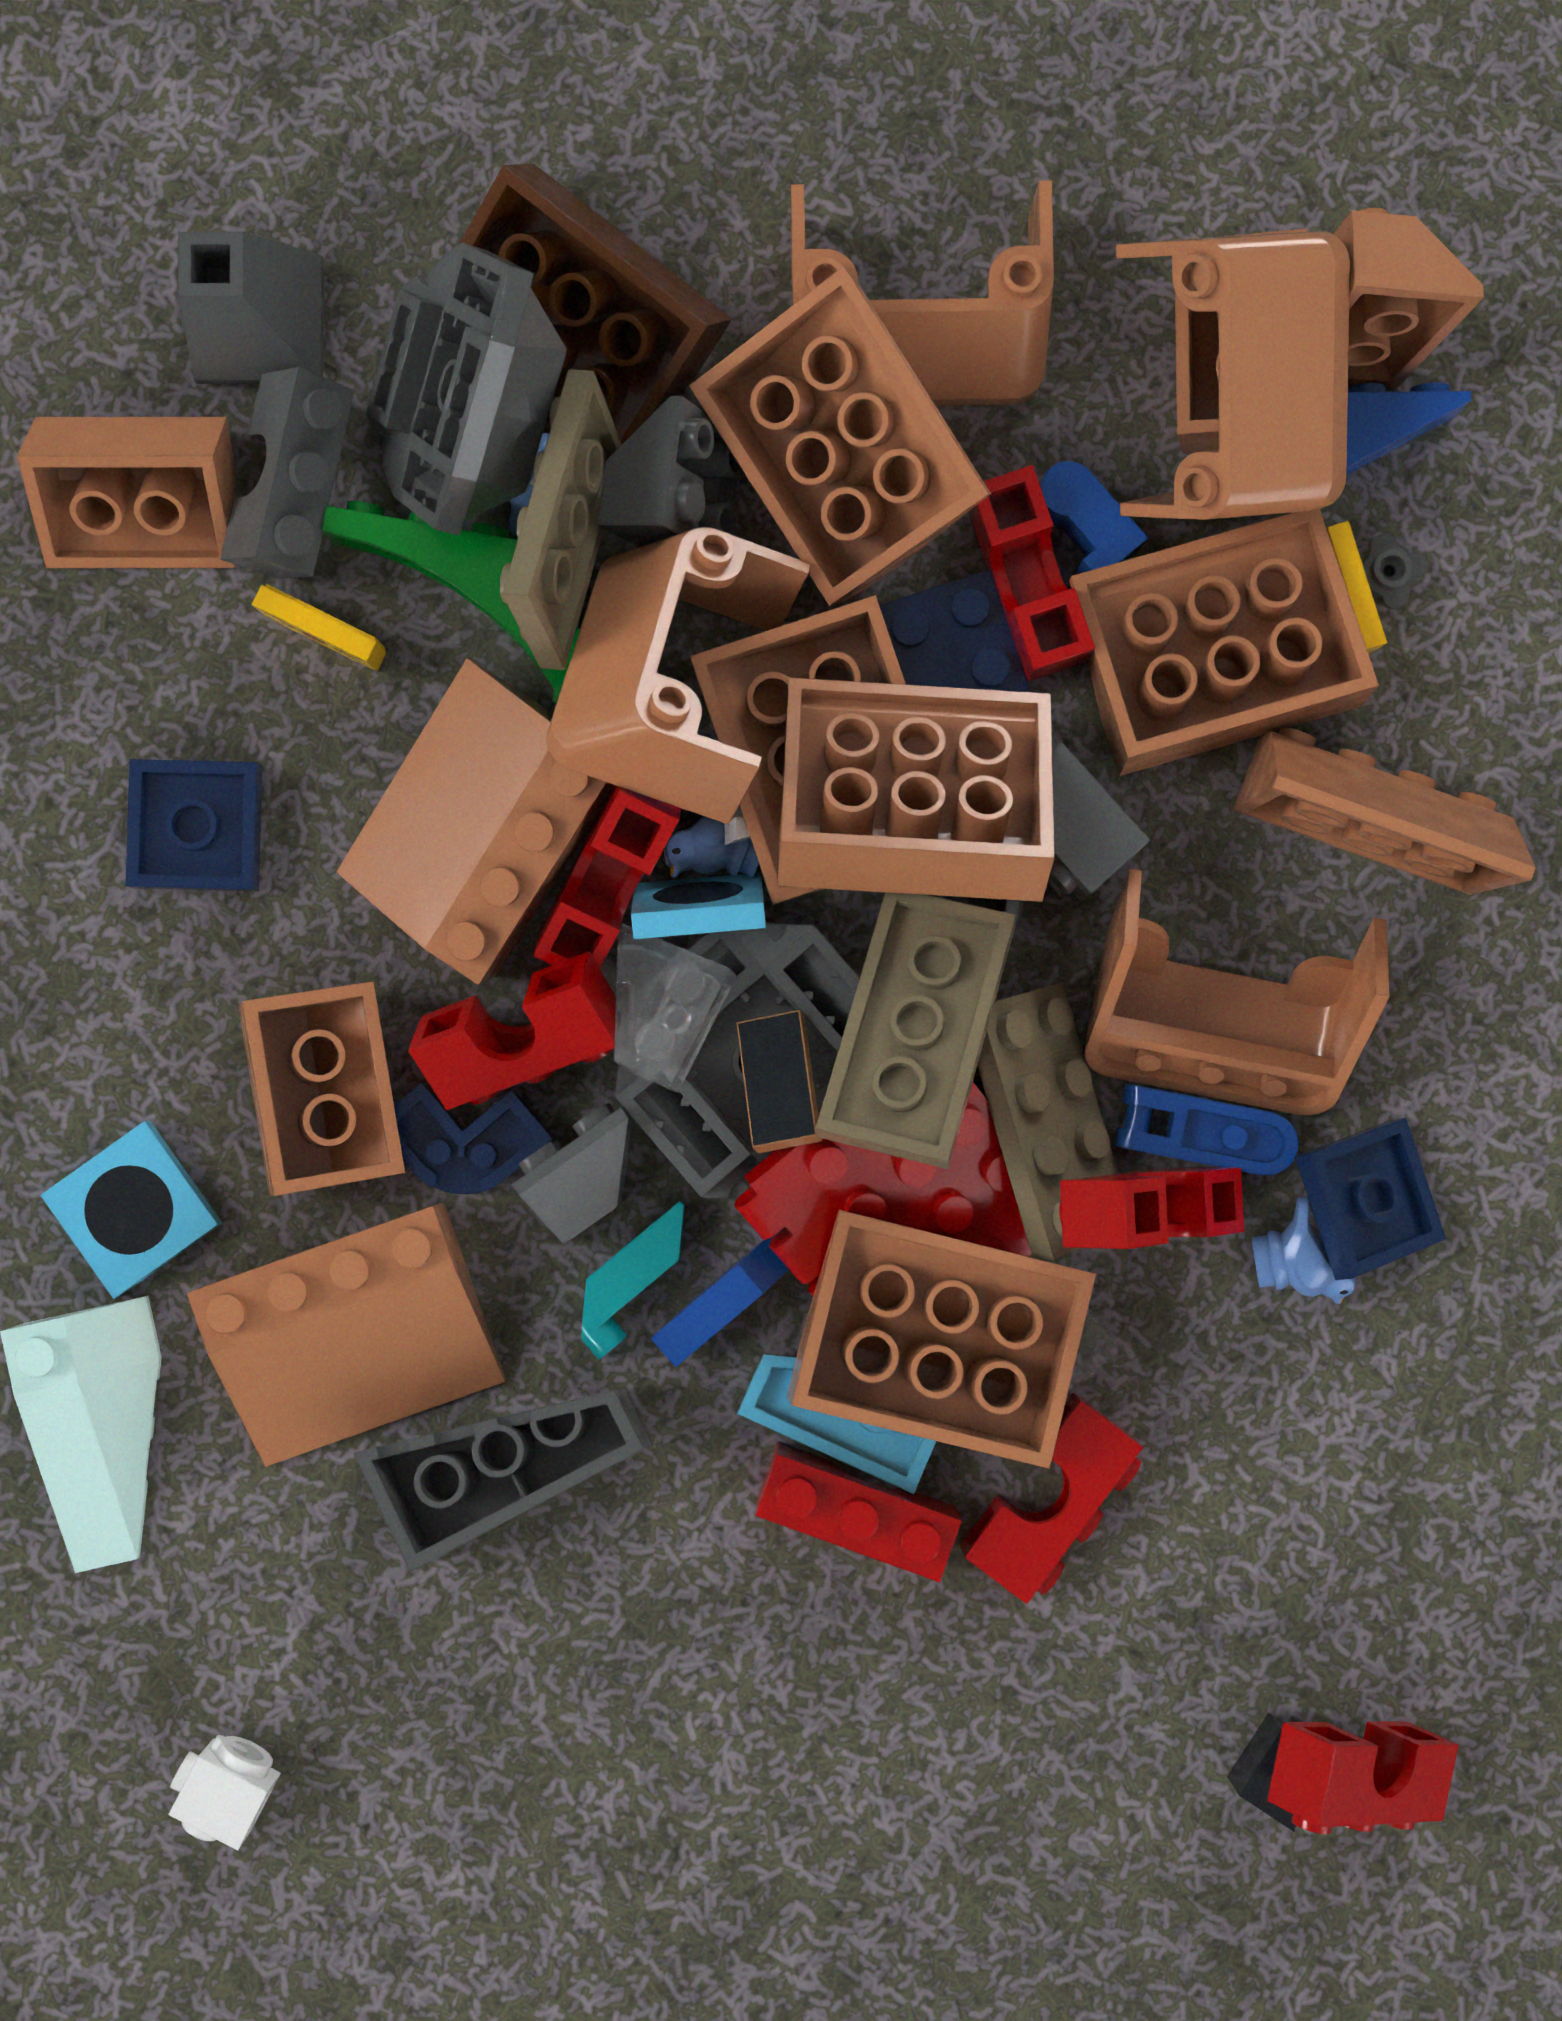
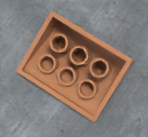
M846 266L836 271L689 385L799 559L810 564L808 573L829 606L851 601L905 563L991 494Z
M1320 508L1306 512H1293L1070 577L1071 588L1075 587L1096 648L1087 661L1100 718L1119 776L1265 735L1270 731H1279L1281 727L1289 728L1362 707L1379 686Z
M876 595L690 656L717 740L762 757L759 769L739 806L773 905L824 890L819 888L777 886L789 678L906 685Z
M467 658L336 873L423 949L479 985L496 976L603 808L614 785L570 770L559 764L550 754L546 744V735L553 713L471 658Z
M789 678L777 886L1043 901L1054 861L1051 694Z
M1281 727L1278 733L1270 731L1257 740L1233 811L1468 895L1532 880L1536 867L1517 823L1513 817L1496 812L1497 803L1495 801L1470 792H1459L1458 797L1435 790L1437 782L1434 779L1420 773L1401 770L1398 776L1384 772L1374 768L1377 762L1376 759L1358 751L1340 749L1337 755L1314 747L1316 738L1296 729Z
M444 1202L187 1293L207 1354L265 1467L506 1382Z
M839 1210L801 1336L787 1397L791 1405L1050 1469L1096 1274Z

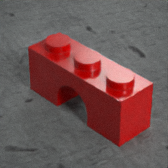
M1033 465L984 481L991 494L968 513L987 569H990L1027 682L1086 663L1096 648L1075 587L1068 589L1060 574L1051 541V531L1054 525Z
M614 785L540 927L533 954L534 957L555 965L590 951L598 967L602 966L621 930L622 919L630 899L644 873L650 876L680 820L681 808Z
M590 951L532 973L522 1004V1008L531 1022L529 1025L515 1027L496 1021L485 1010L477 995L421 1016L408 1052L446 1110L468 1102L474 1105L484 1103L492 1099L503 1089L522 1082L528 1084L541 1082L551 1076L557 1069L581 1060L584 1063L595 1062L608 1055L617 1047L622 1028L623 1008Z
M1179 1167L1060 1180L1061 1201L1059 1217L1062 1223L1063 1247L1134 1249L1169 1243L1168 1237H1214L1244 1232L1241 1167Z
M1073 1392L1065 1402L1052 1461L1061 1467L1063 1473V1486L1060 1495L1049 1507L1031 1512L1016 1508L997 1494L960 1543L964 1558L1025 1604L1029 1603L1036 1592H1039L1041 1595L1046 1594L1062 1574L1065 1564L1061 1561V1558L1075 1540L1083 1543L1097 1528L1103 1516V1512L1098 1508L1114 1488L1118 1492L1122 1491L1138 1472L1141 1460L1137 1456L1143 1447L1134 1437Z
M780 1442L776 1444L756 1500L755 1516L939 1583L962 1522L958 1509L954 1505L916 1491L914 1494H911L898 1487L890 1489L871 1484L844 1472L833 1461Z
M1367 1721L1363 1739L1327 1722H1283L1267 1801L1293 1814L1291 1822L1294 1825L1318 1834H1331L1333 1827L1340 1826L1362 1832H1372L1374 1825L1378 1824L1412 1830L1417 1822L1443 1821L1459 1744L1412 1723L1403 1721Z

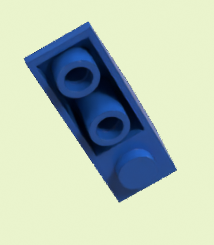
M1439 382L1413 386L1410 388V392H1386V386L1379 383H1363L1349 387L1346 475L1454 418L1471 401V391H1449L1448 384Z

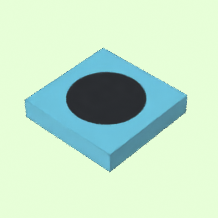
M761 872L755 873L753 877L737 874L736 876L724 875L638 883L634 891L631 910L633 939L766 928Z
M151 1121L142 1122L40 1195L113 1299L125 1294L223 1224Z

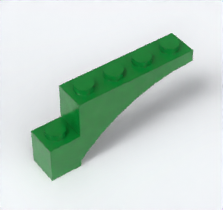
M348 501L346 509L326 506L322 532L333 545L374 554L416 570L459 594L490 617L525 651L553 687L552 703L556 706L580 629L576 628L565 670L539 667L529 645L520 635L519 626L508 604L503 602L500 594L502 569L506 563L512 562L518 539L509 538L510 532L495 525L473 523L471 531L461 530L460 535L435 530L414 512H411L409 519L405 520L384 516L385 510L382 507L361 501Z

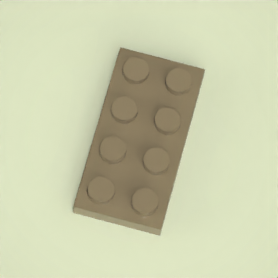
M568 370L561 397H555L550 409L551 430L545 451H539L535 458L533 471L535 484L528 506H523L518 515V542L512 562L504 565L500 577L501 598L505 604H508L519 626L520 635L529 645L539 667L546 669L565 670L604 532V529L597 525L605 463L622 445L594 371Z
M885 892L816 1124L817 1137L949 1170L1015 930L1016 915L929 895Z
M1061 982L996 1001L977 1065L1032 1256L1043 1261L1055 1260L1081 1249L1063 1247L1062 1223L1059 1217L1061 1201L1060 1180L1118 1174L1110 1147L1109 1135L1104 1126L1093 1089L1091 1073L1086 1065L1074 1024L1073 1012Z

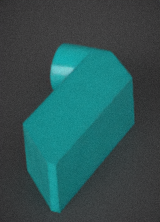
M682 1199L586 1279L581 1339L598 1360L627 1337L625 1331L612 1316L679 1261L685 1203Z

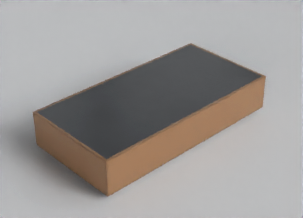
M800 1010L736 1022L752 1148L757 1153L821 1142L822 1138L817 1137L815 1130L819 1115L806 1020Z

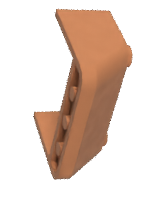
M1052 180L1038 182L1028 216V245L1010 247L1002 251L992 262L987 279L988 298L869 300L935 406L1020 404L1031 399L1040 389L1046 372L1054 283ZM804 184L791 185L793 306L843 266L849 268L858 283V276L853 263L841 252L832 249H805Z
M1315 231L1116 244V259L1172 256L1173 287L1180 302L1188 309L1197 312L1219 311V450H1205L1188 455L1177 468L1173 492L1120 503V516L1206 520L1306 512L1334 503L1345 487L1347 469L1350 259L1344 243L1332 233Z
M707 527L696 528L607 558L602 563L594 583L547 731L546 744L552 757L559 764L570 770L729 825L759 769L762 757L697 734L702 717V706L699 698L686 684L657 673L678 599L768 631L783 625L808 575L810 564L726 532Z
M1129 868L1105 937L1086 1033L1085 1061L1087 1065L1095 1072L1111 1078L1296 1115H1315L1332 1108L1337 1102L1390 997L1387 920L1373 918L1353 961L1331 956H1318L1307 959L1294 969L1288 984L1168 961L1169 936L1159 924L1139 918L1142 871Z

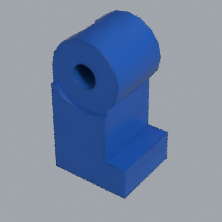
M1073 461L1059 462L1050 467L1043 476L1040 487L1054 527L1062 528L1086 556L1076 570L1078 574L1129 560L1140 551L1147 541L1148 537L1131 517L1120 516V505L1084 465Z

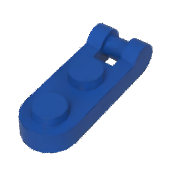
M1125 1084L1122 1103L1128 1105L1123 1129H1116L1113 1145L1115 1147L1216 1167H1241L1242 1172L1257 1175H1275L1286 1170L1294 1162L1298 1152V1136L1293 1125L1281 1115L1264 1110ZM1153 1109L1170 1112L1166 1137L1148 1134Z

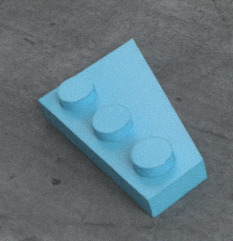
M762 1355L736 1414L914 1494L936 1441L792 1406L787 1393L796 1358Z

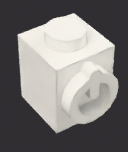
M217 1735L200 1755L190 1751L183 1760L170 1788L179 1792V1795L168 1815L181 1821L182 1827L190 1835L204 1841L218 1840L238 1851L252 1831L281 1773L271 1768L273 1763L272 1757L259 1745L241 1737Z

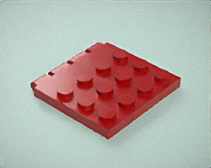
M974 1082L971 1086L949 1170L822 1138L821 1142L775 1150L744 1176L751 1187L743 1192L734 1204L735 1208L762 1239L766 1240L776 1235L770 1242V1248L800 1283L807 1284L811 1282L808 1292L812 1297L839 1210L1027 1257L1032 1254L987 1099Z

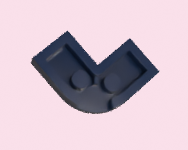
M421 1082L394 1105L403 1161L426 1185L453 1194H476L494 1188L520 1168L518 1165L520 1162L555 1139L515 1090L508 1092L466 1129L462 1127L449 1110L444 1108L439 1098L426 1082Z

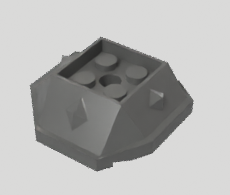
M463 242L441 257L425 278L417 275L399 288L366 411L373 437L382 439L383 467L392 495L435 530L460 535L464 522L526 492L567 352L565 345L536 298L537 296H535L530 288L534 273L487 250Z
M765 923L766 928L707 933L623 1007L615 1098L700 1197L737 1199L751 1187L744 1176L774 1152L757 1153L752 1148L743 1072L739 1063L740 1047L736 1022L800 1010L806 1020L818 1114H820L860 978L814 925Z

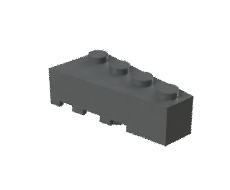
M620 1388L354 1452V1456L411 1572L649 1448L653 1443L626 1389Z

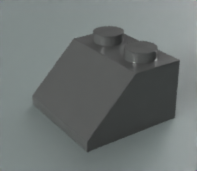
M1061 742L1052 750L1054 861L1046 889L1059 900L1068 895L1076 903L1092 894L1151 840Z

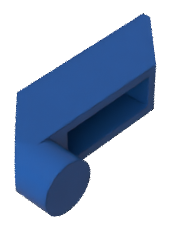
M776 1235L766 1240L763 1239L651 1337V1340L675 1367L763 1295L789 1270L769 1246L771 1240Z

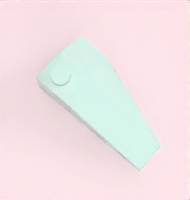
M149 1296L31 1321L0 1331L14 1398L75 1573L140 1558L148 1487L146 1476L150 1440L153 1438L155 1423L153 1412L156 1385L160 1377L162 1359Z

